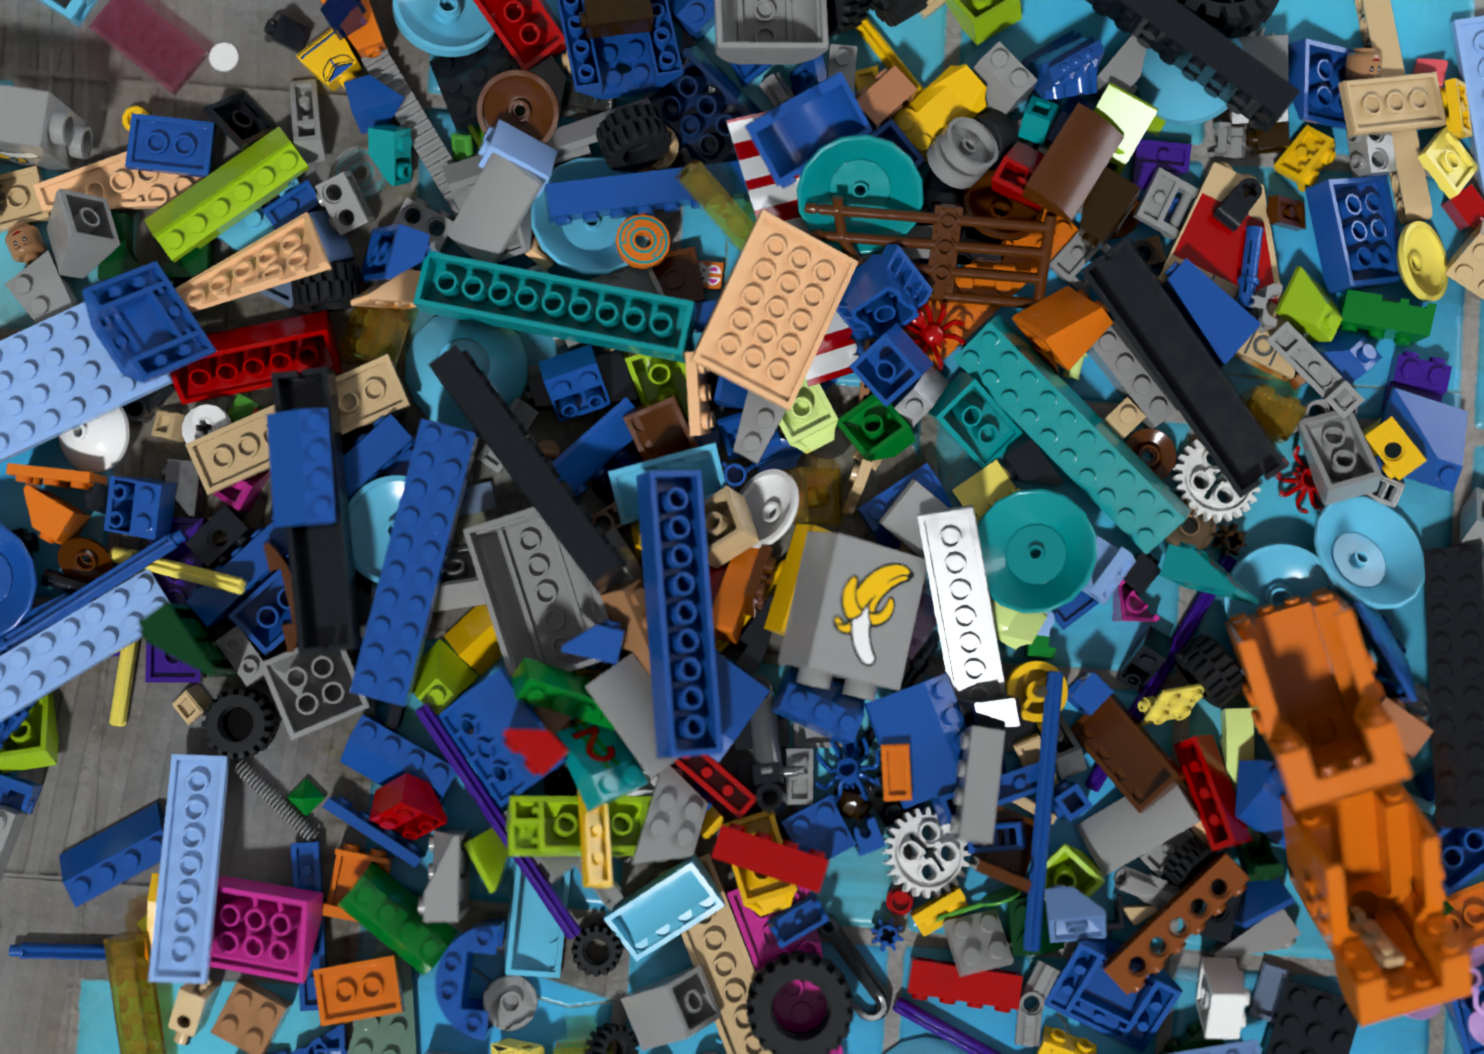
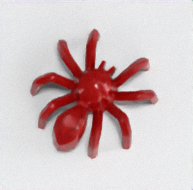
M925 303L921 307L925 308L929 323H926L923 311L918 308L919 317L910 323L921 328V331L910 325H905L902 329L920 336L919 339L913 341L916 345L924 344L921 350L925 354L928 347H931L938 362V369L942 370L944 363L936 346L942 349L941 343L946 345L947 341L944 338L957 340L964 348L966 342L962 337L957 334L945 333L944 331L953 325H960L962 328H965V323L962 320H951L941 326L947 313L946 304L939 303L941 313L937 321L934 322L932 310Z
M1296 446L1293 450V457L1303 469L1301 470L1297 467L1296 471L1298 473L1293 471L1292 475L1296 478L1282 477L1281 472L1274 476L1280 482L1297 484L1286 492L1280 490L1278 496L1288 497L1301 490L1295 504L1300 513L1307 514L1309 511L1302 508L1301 502L1308 492L1311 506L1318 512H1321L1323 507H1320L1315 502L1313 491H1315L1318 501L1322 504L1323 502L1313 482L1310 468L1307 467L1298 455L1301 447Z

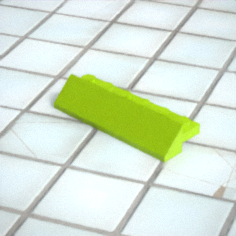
M279 126L144 219L152 235L175 263L196 247L202 248L289 187L288 183L310 168Z
M510 796L505 831H507L508 857L581 856L578 796ZM624 796L608 803L611 856L634 855L651 796Z

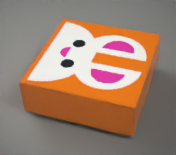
M698 260L703 288L705 290L721 291L724 263Z

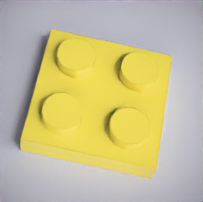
M1447 125L1436 132L1417 156L1423 168L1430 173L1439 189L1449 199L1461 192L1478 169L1476 162L1460 141L1448 131Z

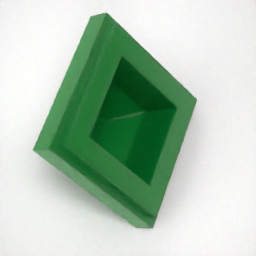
M305 778L287 797L305 817L326 798L308 778Z

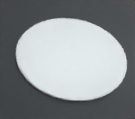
M229 43L215 45L209 54V61L212 67L222 72L233 69L239 58L236 48Z

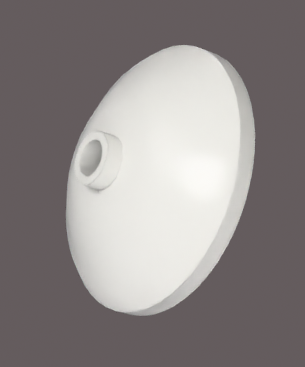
M120 407L58 436L60 447L66 459L74 467L84 472L100 473L113 468L122 459L128 446L130 433L128 418L123 407Z
M769 469L752 477L741 489L739 494L745 497L761 540L751 548H761L762 544L771 545L787 532L795 519L799 503V492L795 480L782 470Z

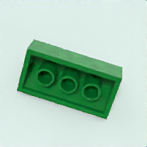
M375 862L369 864L337 904L422 975L435 967L457 933V930L447 922H423L424 914H419V899Z

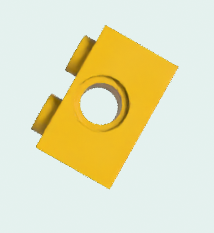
M1392 416L1364 436L1368 441L1367 443L1373 456L1379 455L1385 463L1381 468L1390 480L1396 477L1400 481L1427 462L1426 458ZM1390 443L1399 444L1402 448L1400 456L1397 458L1387 457L1385 454L1386 446Z

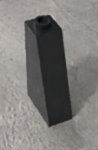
M613 350L595 356L611 405H617L625 397L632 404L640 402L622 352L620 350ZM539 376L528 380L529 388L525 389L530 405L535 404L539 410L554 409L543 377Z

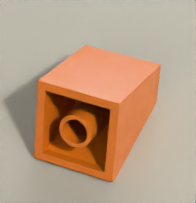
M1069 286L1020 311L1011 318L1034 348L1047 352L1057 364L1068 371L1113 324V321L1107 314L1109 310L1101 301L1096 300L1093 302L1086 292L1081 289L1075 291Z

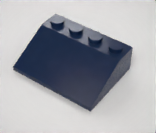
M698 45L686 47L680 54L683 74L659 90L647 93L644 98L648 97L651 105L659 109L665 125L676 134L679 142L678 151L684 147L688 148L694 166L735 161L738 157L726 120L757 114L762 111Z

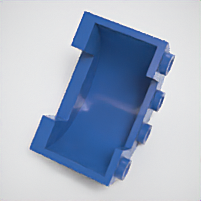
M841 71L756 118L755 121H751L744 126L776 186L780 185L782 189L797 181L795 176H801L804 165L820 147L843 136L867 135L873 132Z
M507 918L486 919L466 929L446 949L436 972L435 991L442 1013L458 1031L477 1040L485 1041L494 1026L488 1021L489 1011H483L482 999L469 998L474 954L496 955L497 947H502L504 944Z

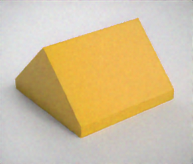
M486 604L475 606L444 635L458 656L481 676L502 657Z

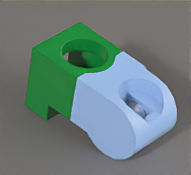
M1052 611L1046 612L1048 617L1033 643L1025 645L1024 657L1047 660L1055 659L1056 648L1049 647L1050 628L1054 625L1055 621Z

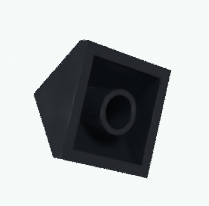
M243 91L208 105L203 110L242 151L277 128Z

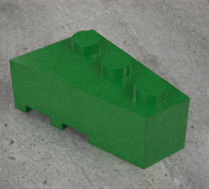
M1347 289L1339 295L1337 309L1342 317L1339 327H1341L1340 330L1354 334L1357 331L1366 333L1370 339L1383 340L1387 338L1394 340L1393 344L1409 347L1410 344L1412 345L1430 336L1437 304L1428 303L1426 307L1409 305V299L1401 298L1400 302L1384 299L1383 295Z

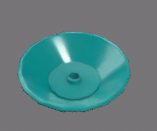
M871 135L843 136L820 147L804 165L796 188L799 214L810 233L814 229L836 231L834 216L805 212V203L832 204V196L834 195L843 196L844 205L921 211L924 203L922 178L911 157L893 142ZM862 185L865 187V190L859 192L855 188ZM845 217L847 232L906 236L916 225V222ZM822 240L823 243L834 249L845 252L839 242ZM853 243L858 254L878 253L886 247Z
M1043 488L1018 490L996 501L979 519L977 528L989 595L1000 606L1023 614L1050 612L1071 602L1089 583L1097 561L1096 533L1085 511L1067 496ZM1034 550L1041 551V555L1037 559L1032 558Z

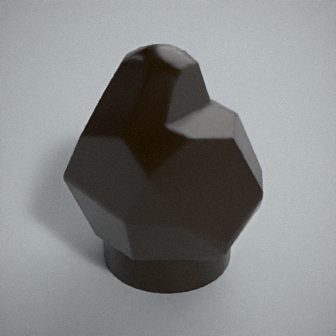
M838 785L834 788L835 796L837 794ZM843 785L842 796L838 801L841 815L849 819L855 818L861 821L868 814L873 804L860 797L862 792L858 786H855V789H852L851 786L849 789H846L845 785Z

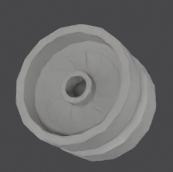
M958 117L954 118L929 145L927 158L934 174L942 182L953 188L967 189L971 188L997 161L999 150L992 133L983 124L971 118Z

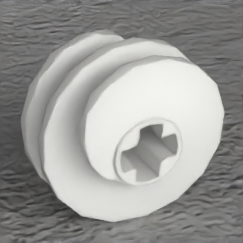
M200 405L192 409L185 416L182 424V436L187 444L207 435L203 432V428H207L206 424L212 426V430H208L209 434L232 424L231 419L224 410L215 405Z

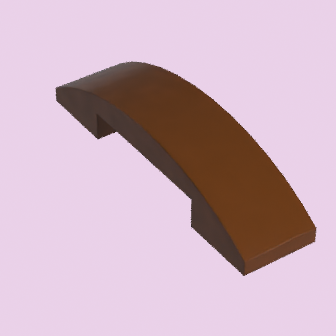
M266 539L263 546L269 571L281 569L292 617V619L283 621L282 629L287 651L293 652L297 643L290 562L272 539Z

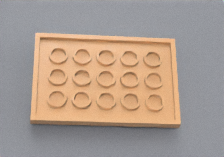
M761 210L690 361L787 411L791 410L858 261L776 216Z

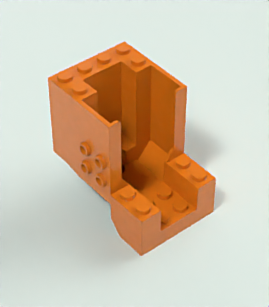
M1327 587L1311 591V595L1300 598V596L1289 597L1284 600V604L1274 607L1273 604L1258 607L1255 613L1248 615L1245 612L1237 613L1230 616L1229 621L1224 622L1237 665L1246 681V684H1242L1247 701H1249L1251 708H1253L1250 711L1253 722L1274 756L1280 778L1294 810L1412 777L1395 721L1383 708L1380 698L1385 696L1380 681H1376L1375 676L1372 674V671L1376 670L1373 657L1364 648L1352 608L1333 589L1328 590Z
M1395 781L1299 810H1294L1287 795L1281 796L1289 879L1334 956L1336 976L1343 997L1360 1027L1472 995L1470 952L1443 912V901H1446V895L1442 888V880L1445 879V875L1440 861L1439 836L1401 782ZM1359 906L1365 912L1366 919L1372 918L1405 956L1403 965L1381 969L1378 967L1360 936L1348 928L1347 907Z

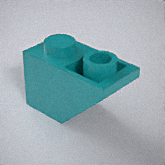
M1032 96L1024 112L1018 137L1044 145L1060 112L1061 107L1059 104Z
M389 124L368 127V155L390 186L412 182L411 128Z

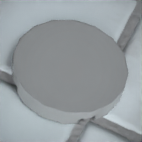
M501 975L487 985L483 992L481 1005L483 1011H489L488 1021L490 1024L501 1030L514 1031L523 1028L532 1020L538 998L535 988L527 979L516 975Z

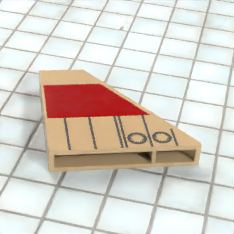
M1212 163L1198 188L1199 192L1196 198L1193 199L1182 221L1176 239L1173 240L1165 257L1166 262L1161 265L1157 273L1162 283L1168 278L1164 273L1175 261L1180 264L1187 258L1237 302L1239 290L1237 277L1241 275L1246 227L1259 226L1264 229L1257 274V278L1260 281L1255 293L1273 283L1280 284L1271 226L1266 214L1267 202L1264 185L1261 184L1262 194L1234 233L1212 217V214L1222 201L1229 196L1243 179L1254 178L1257 180V178L1249 174L1241 175L1233 171V167L1227 163ZM1246 188L1243 195L1248 197L1251 190ZM1281 293L1274 299H1268L1266 304L1268 314L1277 319L1276 327L1270 331L1266 330L1262 334L1256 330L1233 357L1287 382L1293 379L1295 369L1266 341L1285 323L1275 312L1282 297Z

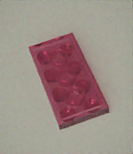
M110 0L89 26L94 33L174 96L209 55L204 49L141 0Z

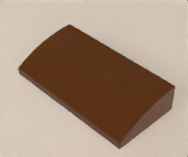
M1078 102L1025 185L1022 197L1071 223L1123 141L1124 136L1100 115Z
M674 390L660 395L623 415V419L643 461L700 446L696 436H690L689 421Z
M1113 693L1091 716L1083 715L1070 727L1078 742L1138 813H1142L1187 777Z

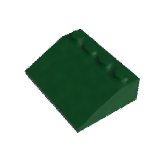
M166 602L138 622L142 628L139 632L149 645L153 644L160 650L210 677L238 676V673L216 643L218 639L189 605Z

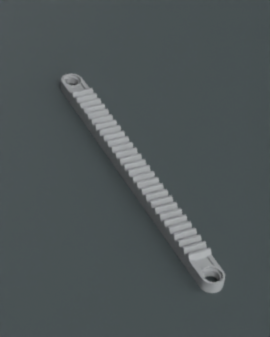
M387 50L382 51V54L375 58H362L359 55L371 76L405 97L395 117L401 127L411 128L412 145L457 217L469 195L468 186L450 191L442 167L455 162Z

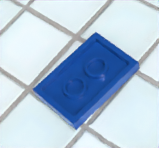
M132 113L125 167L131 170L205 178L211 173L216 124L207 121Z

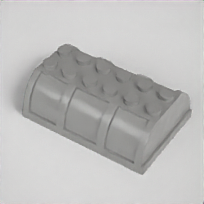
M713 0L715 51L718 57L734 64L793 65L810 61L828 51L826 0Z
M534 507L463 529L510 677H512L524 657L569 672L601 662L561 651L562 646L566 642L598 622L604 623V620L609 619V616L599 593Z

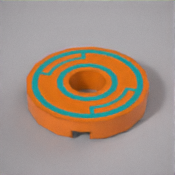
M641 214L633 215L624 220L618 228L615 245L620 258L629 266L638 269H649V267L662 263L668 254L671 241L669 231L660 220L653 216ZM639 236L647 237L650 245L646 248H641L636 244L635 239Z

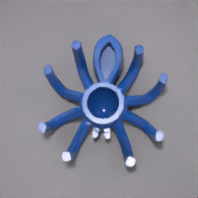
M862 737L864 755L860 759L861 749L856 738L854 743L843 745L844 759L836 742L832 739L829 743L839 762L836 768H832L820 753L816 755L817 760L829 773L837 772V775L827 784L823 785L816 782L815 786L821 790H826L840 779L836 796H828V799L833 803L838 802L841 798L844 783L846 789H849L850 786L852 789H855V784H857L862 792L860 797L865 801H868V792L860 778L868 780L876 786L881 785L878 778L862 772L863 770H875L881 763L880 752L876 749V762L873 765H860L869 756V745L865 737Z

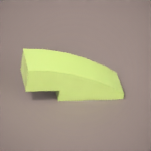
M1230 708L1220 711L1222 739H1220L1221 758L1235 795H1237L1239 761L1254 760V722L1250 712L1253 708Z

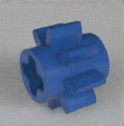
M890 917L888 922H883L882 919L878 918L879 925L877 928L870 927V931L876 933V937L872 938L871 942L872 944L880 942L881 952L889 946L895 951L896 946L894 944L897 940L904 941V938L898 935V931H901L903 927L902 925L894 927L893 917ZM884 928H887L888 931L894 930L891 933L892 938L890 940H886L885 937L880 938L883 935L882 930Z

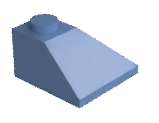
M1055 885L1050 889H1045L1050 943L1106 938V915L1104 909L1074 887Z

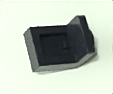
M278 14L268 19L264 27V32L267 33L264 41L269 43L275 42L298 54L302 51L311 28L283 14Z

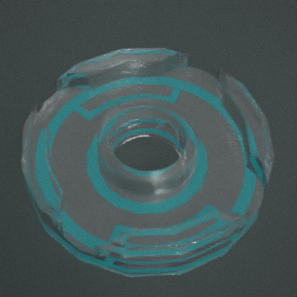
M354 146L338 155L332 176L334 177L346 171H351L353 174L357 167H365L367 169L365 178L355 180L365 200L374 198L383 190L387 180L368 155V147Z

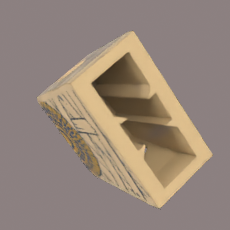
M209 977L208 984L185 983L179 989L168 1024L170 1029L176 1031L173 1039L176 1043L189 1045L192 1037H195L206 1025L220 990L221 981Z

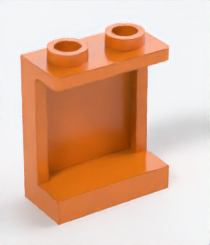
M344 843L343 847L335 848L334 854L336 859L327 902L323 904L322 915L357 922L337 905L338 902L371 862H375L390 875L394 857L388 856L386 850L371 848L370 852L360 850V845Z

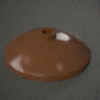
M508 70L494 76L483 87L478 98L477 119L484 135L488 127L494 128L500 119L546 144L555 133L559 122V104L553 89L543 78L530 71ZM518 105L525 107L526 112L524 115L517 113Z
M997 169L986 171L971 188H967L964 191L963 209L965 215L1032 221L1042 220L1044 208L1039 214L992 190L991 179ZM975 227L984 235L1003 241L1019 240L1033 233Z

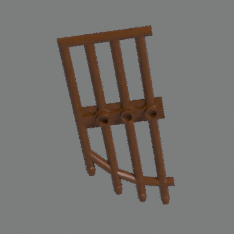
M840 195L832 196V204L805 203V212L809 214L832 215L835 221L836 231L814 229L811 230V236L820 241L824 239L826 241L839 242L846 255L858 261L856 268L868 259H861L853 243L881 246L896 244L905 248L930 249L928 264L913 263L921 275H927L926 281L933 289L928 299L929 301L1028 308L1045 297L1057 216L1054 213H1046L1045 221L962 215L963 207L955 206L954 204H935L934 212L844 205L843 196ZM845 217L933 224L932 237L920 238L847 232ZM961 226L1041 232L1043 235L1041 247L959 241ZM958 252L1039 258L1037 273L956 266ZM957 277L1035 284L1033 298L953 292L954 279Z

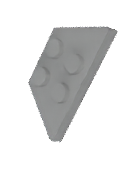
M670 765L658 774L631 861L633 865L654 861L663 862L669 859L691 858L694 854L708 803Z

